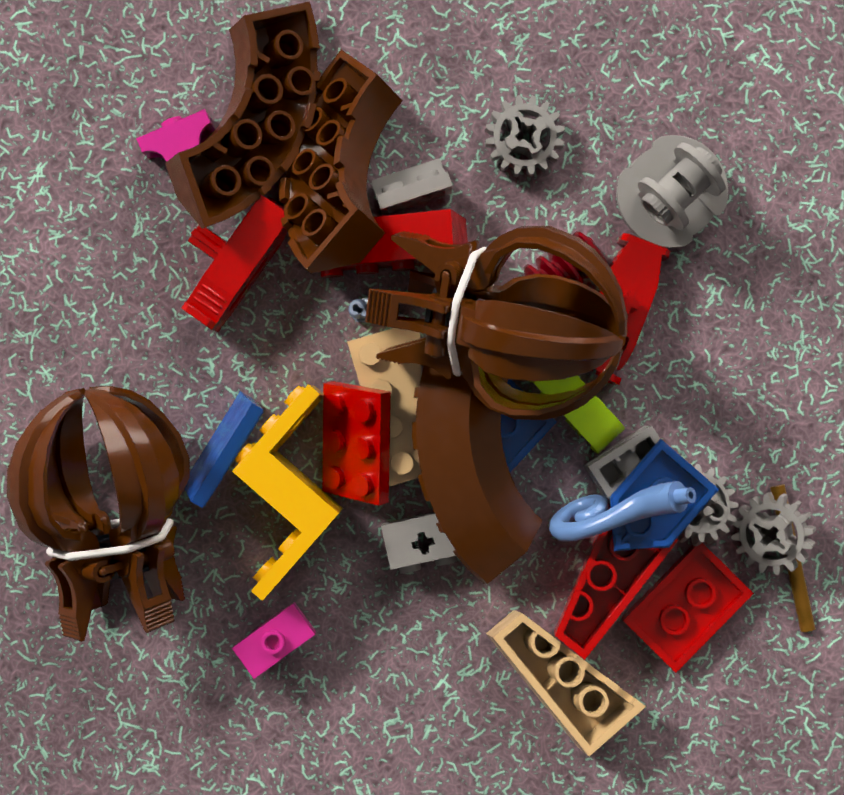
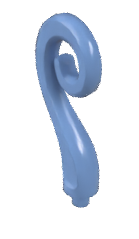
M679 481L661 483L631 495L612 508L610 507L609 499L604 495L593 494L584 496L558 510L549 522V531L559 541H577L590 538L644 518L681 513L688 504L695 502L696 492L692 487L685 488Z

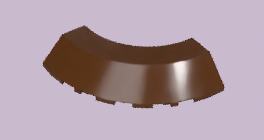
M310 1L244 15L229 29L235 55V83L226 114L219 126L206 141L177 153L165 163L177 199L202 229L225 221L260 198V194L262 196L265 195L283 173L288 170L300 151L299 148L306 134L302 129H309L314 118L317 105L314 104L316 89L321 75L317 66V51L320 49Z
M342 49L320 77V82L317 83L316 91L318 94L314 103L317 105L311 127L309 129H302L306 134L299 148L300 151L288 168L286 177L280 179L279 201L284 204L285 215L281 219L282 226L288 231L290 237L288 244L295 257L310 273L360 263L385 234L384 230L374 219L369 207L367 175L378 138L386 123L403 100L375 72Z
M421 365L424 367L419 387H415L414 398H418L416 422H412L413 449L418 450L422 473L418 475L425 500L430 501L439 521L436 525L440 533H445L455 548L453 553L483 584H488L528 551L543 520L525 502L509 472L502 445L501 414L488 409L475 396L468 382L464 379L463 374L460 376L453 374L452 378L446 379L437 370Z

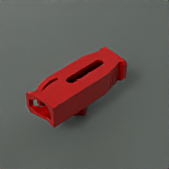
M260 194V198L255 201L227 242L207 227L202 229L198 225L197 228H194L188 242L214 261L206 270L188 300L181 307L184 311L211 330L219 333L222 326L232 315L283 242L288 232L281 222V219L285 217L284 206L273 198Z
M623 233L619 237L617 244L624 247L617 252L618 255L609 264L622 289L628 316L625 345L622 346V356L615 371H619L624 367L636 346L658 289L661 261L668 259L671 253L665 247L627 233ZM611 357L601 366L595 368L596 375L599 376L604 371ZM613 373L607 383L615 386L620 385L622 378Z

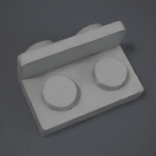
M440 159L413 166L374 179L371 182L382 216L452 194V183L449 173L444 171Z

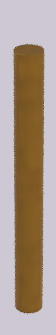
M785 484L770 487L774 500H777L783 493L787 494ZM775 510L776 515L781 513V511ZM792 522L793 535H795V530ZM796 559L798 567L793 571H790L788 568L787 570L800 631L809 632L816 628L802 563Z

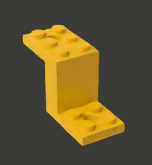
M310 384L305 388L300 385L297 386L284 401L289 407L281 416L273 414L259 430L263 434L261 439L257 443H248L234 459L238 465L232 472L296 527L295 531L278 548L283 553L278 560L272 556L252 577L258 583L251 592L261 601L266 598L343 510L337 502L278 452V449L323 399V393Z

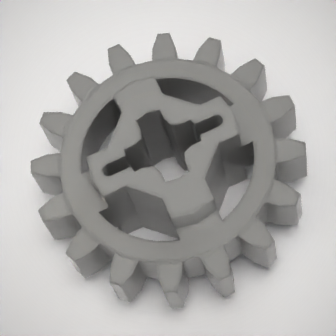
M518 95L516 96L514 106H511L506 100L502 102V114L493 110L490 118L496 124H486L485 132L493 135V137L485 140V147L495 149L490 155L491 161L498 160L499 158L502 160L500 171L503 172L510 166L514 168L513 177H518L521 170H526L528 177L531 178L534 175L535 167H538L544 173L548 169L546 160L554 163L558 160L559 155L553 149L563 148L565 141L557 138V136L564 133L565 126H555V122L560 114L559 112L550 115L547 113L549 102L546 101L539 107L536 105V96L532 95L529 103H523L521 96ZM522 114L533 115V116H535V117H537V118H536V119H531V118L523 117ZM506 122L510 135L501 142L500 130ZM519 130H522L525 134L528 132L532 133L530 143L525 139L517 140ZM548 131L549 142L546 150L543 151V146L539 141L540 137ZM514 153L526 155L528 160H520L511 155Z
M767 492L764 494L763 502L758 496H754L749 500L751 507L743 505L738 509L744 518H737L736 522L732 524L740 528L739 532L731 536L732 540L741 541L742 543L736 550L737 554L746 552L749 555L746 561L748 566L755 561L759 562V571L761 573H764L769 566L773 567L775 575L783 572L784 565L790 571L795 570L798 567L796 559L804 563L809 557L804 549H812L816 544L815 541L808 538L809 535L816 531V527L807 526L805 522L812 514L810 512L801 514L798 511L802 503L799 500L792 505L788 504V495L785 493L780 495L777 500H774L772 492ZM773 509L781 511V513L769 516L766 512L761 513L760 511ZM792 522L796 526L798 538L793 535ZM773 526L779 530L774 540L768 536ZM750 529L754 532L755 544L752 541ZM769 551H778L782 555H786L775 557L767 555L766 553Z

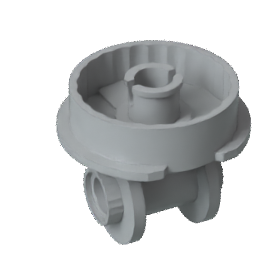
M661 136L652 142V148L636 158L618 176L616 187L617 204L626 225L639 238L665 248L684 247L693 241V235L701 231L713 216H719L725 210L728 201L727 177L719 159L704 144L685 136Z

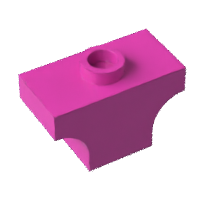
M203 109L185 118L181 116L169 118L161 123L162 128L138 137L136 140L142 153L148 159L162 158L167 162L177 153L206 141L208 136L215 131V127L211 117Z
M293 602L252 630L250 634L235 644L232 650L253 679H255L313 637L316 631L297 604Z

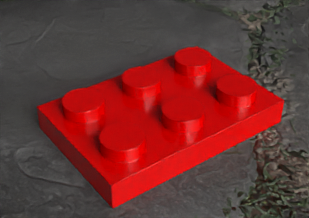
M336 381L323 383V492L378 506L389 503L390 391Z
M701 543L698 546L692 545L621 619L677 673L754 593Z

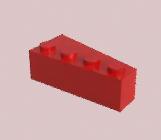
M452 209L374 217L385 234L360 263L320 271L321 277L343 276V270H356V274L379 273L378 268L392 267V271L414 270L415 266L424 264L391 240L392 235L402 231H409L410 233L414 232V234L427 235L443 243L464 244L468 243L466 219Z
M612 530L596 535L554 630L555 637L585 660L679 539H676L668 548L614 551Z

